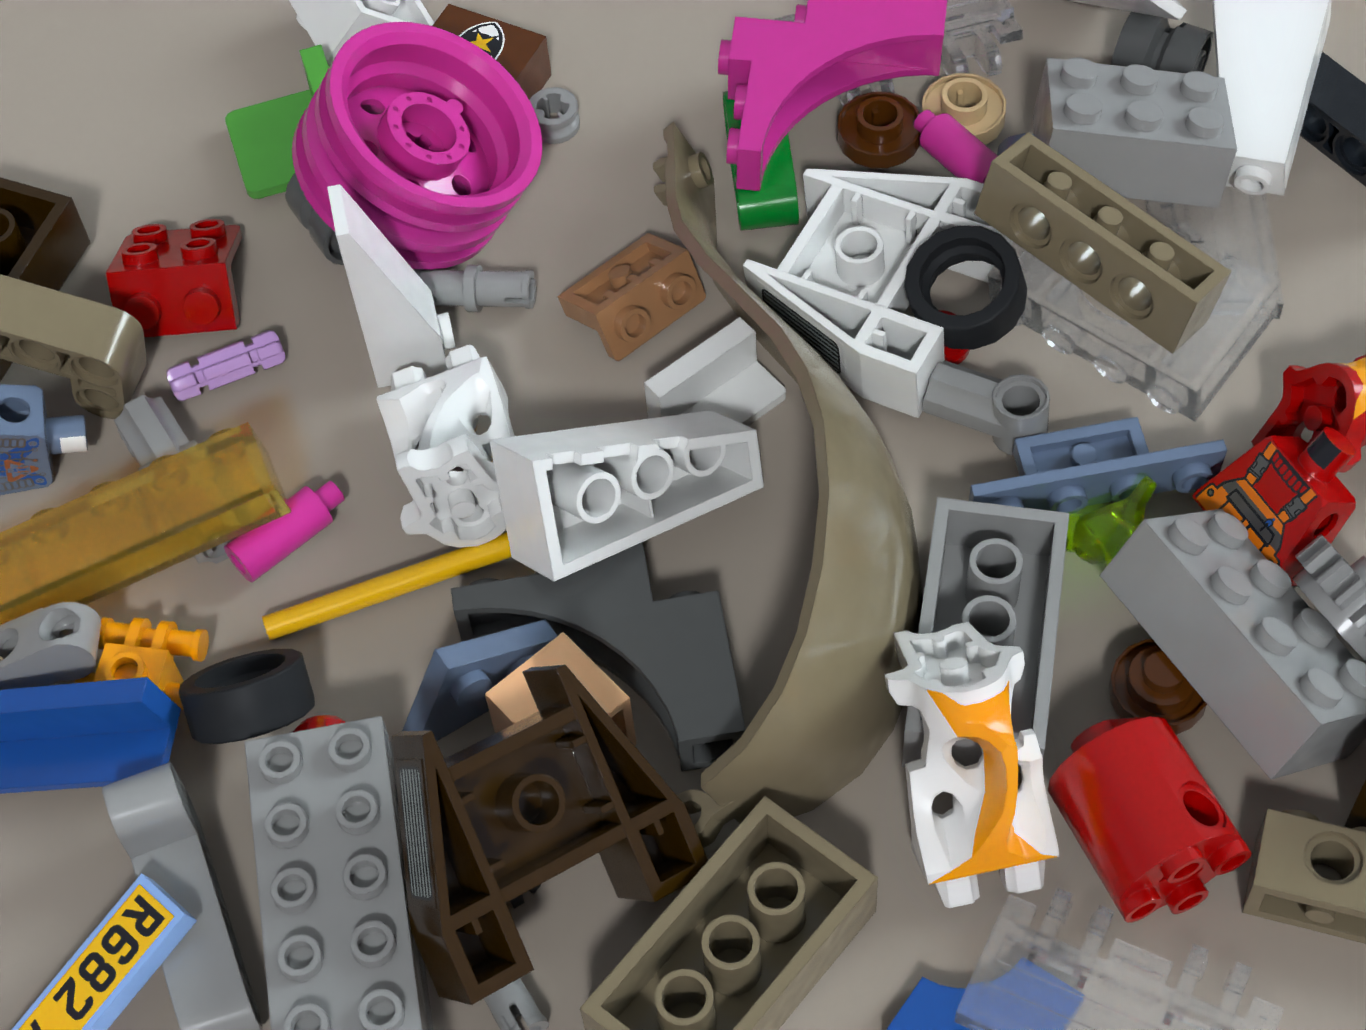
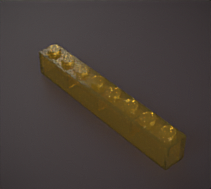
M249 422L235 428L220 430L204 442L175 455L159 457L146 468L117 481L101 483L88 494L59 507L41 510L35 513L30 520L0 532V625L39 608H46L61 602H76L87 605L291 513L269 453Z

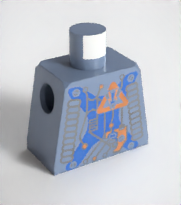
M0 384V495L48 487L53 483L52 454L88 451L85 415L48 417L42 388L36 385Z

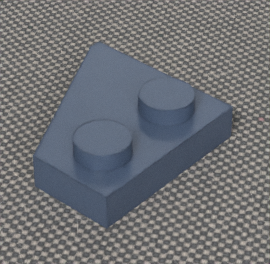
M544 619L435 649L402 731H432L436 741L488 712L489 708L485 693L556 638L557 634L547 620Z

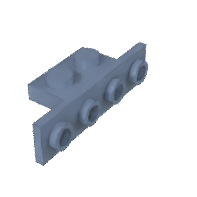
M1138 417L1016 438L1012 452L1020 476L971 485L969 501L1065 512L1070 515L1090 505L1112 501L1117 504H1131L1144 499L1150 494L1177 490L1180 493L1196 492L1201 486L1220 473L1227 448L1223 439L1149 453Z

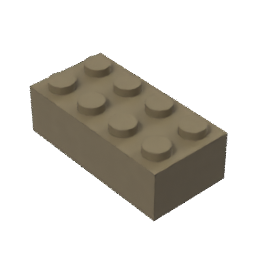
M764 796L580 1007L585 1030H779L876 912L878 877Z

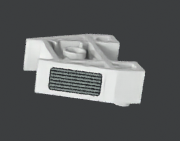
M807 168L803 173L807 224L777 269L749 259L746 260L743 265L746 286L802 337L841 377L850 389L864 399L919 418L923 412V398L928 387L929 378L937 363H943L945 360L944 328L904 314L910 305L904 288L908 263L917 248L935 233L955 226H982L1001 234L1016 251L1019 245L974 214L984 185L983 183L967 178ZM964 261L948 268L949 270L993 285H997L1001 279L1000 271L994 265L984 261Z

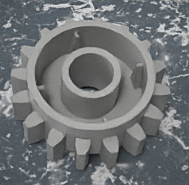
M1320 534L1295 555L1304 569L1292 579L1340 635L1366 661V557L1363 555L1350 566L1324 536Z

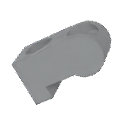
M61 602L46 608H39L0 625V656L3 658L0 661V690L48 686L60 680L84 678L92 673L96 666L101 630L99 614L84 604Z

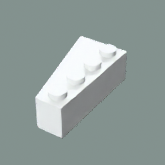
M711 410L489 440L511 557L554 582L764 487L757 430Z

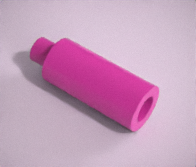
M930 110L921 112L914 121V128L921 133V147L956 178H967L984 184L991 162L998 155L950 114L943 113L936 116Z
M330 480L315 492L309 487L304 486L226 544L224 550L236 569L249 582L253 583L333 522L330 511L345 501L344 495Z

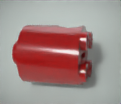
M1149 716L1108 719L1092 725L1074 739L1070 748L1073 754L1060 764L1049 780L1047 791L1127 923L1143 919L1165 905L1168 906L1172 914H1180L1192 909L1209 895V891L1204 884L1208 883L1216 875H1223L1235 870L1251 857L1252 852L1165 718Z

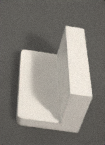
M741 317L644 382L648 419L711 410L749 426L786 399L785 387L757 361L756 331Z

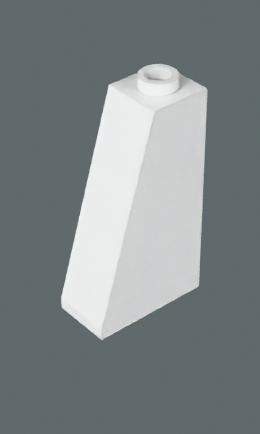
M1213 0L1217 77L1225 78L1237 145V152L1226 183L1227 187L1237 188L1251 195L1270 193L1284 196L1330 24L1332 0Z

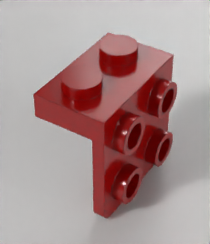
M205 219L192 223L188 229L167 230V227L163 224H148L133 229L131 234L125 237L106 271L112 307L123 310L135 317L143 328L144 337L236 330L240 323L231 263L242 239L240 226L225 225L221 219Z

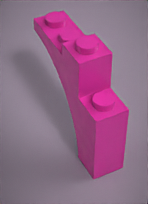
M808 0L807 5H796L794 22L735 16L732 39H721L718 74L728 75V99L735 100L734 119L742 120L740 129H729L726 163L737 165L736 189L760 191L765 170L782 139L793 126L824 102L859 86L885 79L921 75L939 76L947 0Z

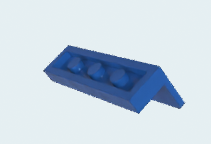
M148 677L0 690V794L103 787L168 763L181 708Z

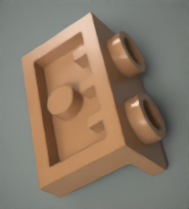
M647 233L557 297L565 315L598 331L608 356L616 361H620L703 302L706 298V293L689 251L686 248Z

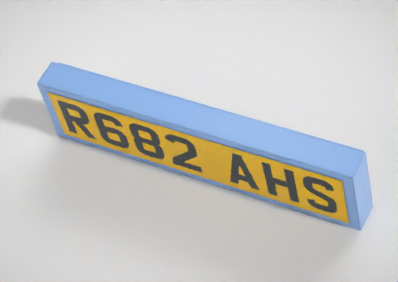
M141 873L11 1030H108L197 920L159 884Z

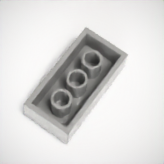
M937 497L918 634L936 633L952 625L969 622L988 642L994 645L1020 647L1024 653L1025 666L1021 679L1014 685L1011 704L1014 738L1017 739L1020 731L1033 729L1043 758L1069 513ZM908 706L902 767H905L906 763L921 759L924 728L919 709L913 706ZM969 739L956 741L952 746L954 760L963 766L978 763L982 755L980 745ZM1018 764V783H1021L1022 773Z
M1223 509L1144 519L1100 574V577L1270 780L1347 758L1366 738V664L1357 660L1336 637L1335 628L1321 613L1307 605L1291 587L1292 582L1289 575L1279 565L1266 559L1248 538L1249 534L1246 527L1233 515L1226 513Z

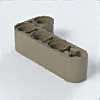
M0 274V359L69 378L73 397L83 409L108 419H116L120 416L124 404L131 401L147 363L144 332L138 320L118 308Z

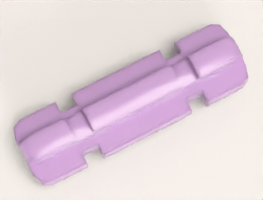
M267 330L252 336L251 340L253 343L244 345L241 340L197 357L199 363L190 366L189 362L186 361L170 367L166 374L174 396L178 401H185L200 395L201 391L199 388L208 385L211 391L255 374L254 367L262 365L263 370L282 364L285 361V352L278 335L274 330Z

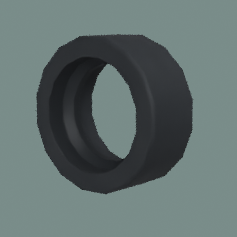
M955 226L935 233L917 248L907 265L904 284L914 317L943 327L944 346L951 349L975 350L996 343L1014 329L1025 310L1028 289L1016 250L1001 234L982 226ZM964 261H984L994 265L1000 271L1002 288L996 299L980 311L968 315H948L939 311L932 303L930 290L933 283L941 273L952 265Z
M294 649L263 650L224 660L191 675L180 684L179 696L192 739L202 744H224L265 735L304 717L315 706V697L303 655Z

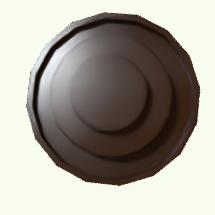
M869 92L856 96L844 105L838 116V144L843 154L856 164L868 168L882 169L901 165L913 157L920 146L921 133L914 128V121L920 113L917 107L908 99L891 92Z
M1145 639L1128 646L1115 661L1108 687L1111 705L1119 718L1162 717L1167 720L1177 735L1191 729L1203 717L1207 703L1153 639Z

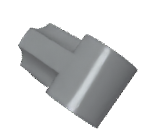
M945 360L943 363H937L929 378L928 387L923 398V412L992 435L995 445L1008 455H1013V445L1016 438L1048 433L1050 395L1048 388L1041 380L1024 374L1011 375L1001 380Z

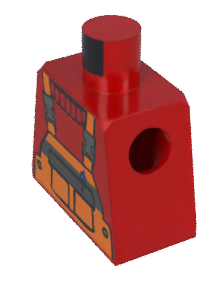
M1325 427L1310 444L1300 437L1271 435L1262 439L1201 486L1192 497L1203 511L1223 509L1226 513L1240 520L1248 531L1250 541L1267 560L1279 565L1289 575L1292 582L1291 586H1297L1292 578L1303 570L1304 567L1295 555L1320 534L1331 544L1356 508L1355 497L1336 477V474L1356 455V450L1343 434L1330 427Z

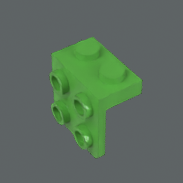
M322 45L299 50L309 90L233 110L225 117L247 194L253 199H261L286 192L287 184L295 173L292 160L294 132L301 116L308 107L314 93L319 88L327 70L330 68Z

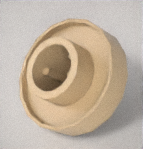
M956 73L941 77L928 87L923 95L922 112L930 110L936 116L943 113L950 114L975 137L987 145L995 140L1004 128L1006 99L1002 90L990 79L976 74Z

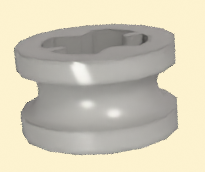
M551 87L538 91L530 98L529 101L534 108L540 125L542 142L560 144L570 140L577 134L580 128L578 103L574 94L567 89ZM550 113H557L558 118L550 119Z

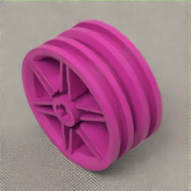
M389 22L374 25L361 30L348 39L338 51L319 88L314 93L308 107L301 116L292 142V160L299 185L312 208L334 232L335 227L327 187L340 184L411 268L424 270L452 267L477 255L488 244L510 210L537 174L542 157V135L538 118L527 95L512 75L488 53L466 39L437 27L412 22Z

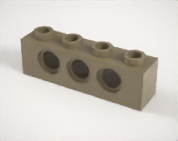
M1029 132L992 160L974 211L976 216L1172 354L1208 322L1232 272Z
M1267 808L1255 841L1242 913L1366 944V827L1350 829L1321 822L1318 817L1306 811L1288 809L1280 812ZM1312 865H1328L1340 874L1342 880L1325 879L1314 870Z

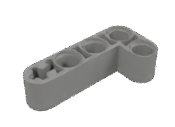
M171 762L103 786L102 793L109 817L121 844L131 859L136 879L141 873L153 879L197 920L161 964L180 1030H263L258 1008L197 813Z

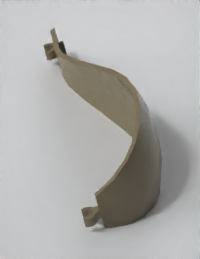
M673 122L663 129L668 156L660 158L653 163V170L662 182H665L654 186V193L662 204L668 207L674 232L696 263L713 279L715 286L737 316L741 317L756 331L758 342L799 385L814 429L819 490L812 567L797 632L777 681L741 738L713 764L700 773L701 788L706 793L690 789L677 795L686 806L689 814L701 811L700 818L694 824V827L704 848L715 841L723 825L732 819L741 824L764 796L795 817L813 811L864 772L893 732L903 705H898L887 690L884 674L902 670L896 651L894 633L907 630L918 634L923 595L918 544L912 509L884 442L875 425L841 377L802 337L736 276L717 252L715 188L710 164L704 153H695Z

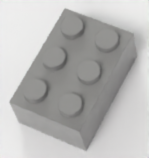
M1070 58L1067 60L1046 59L1033 113L1035 137L1124 198L1213 208L1219 207L1237 152L1225 78L1214 77L1201 71L1179 73L1153 70L1150 67L1138 64L1127 67L1099 64L1083 58Z

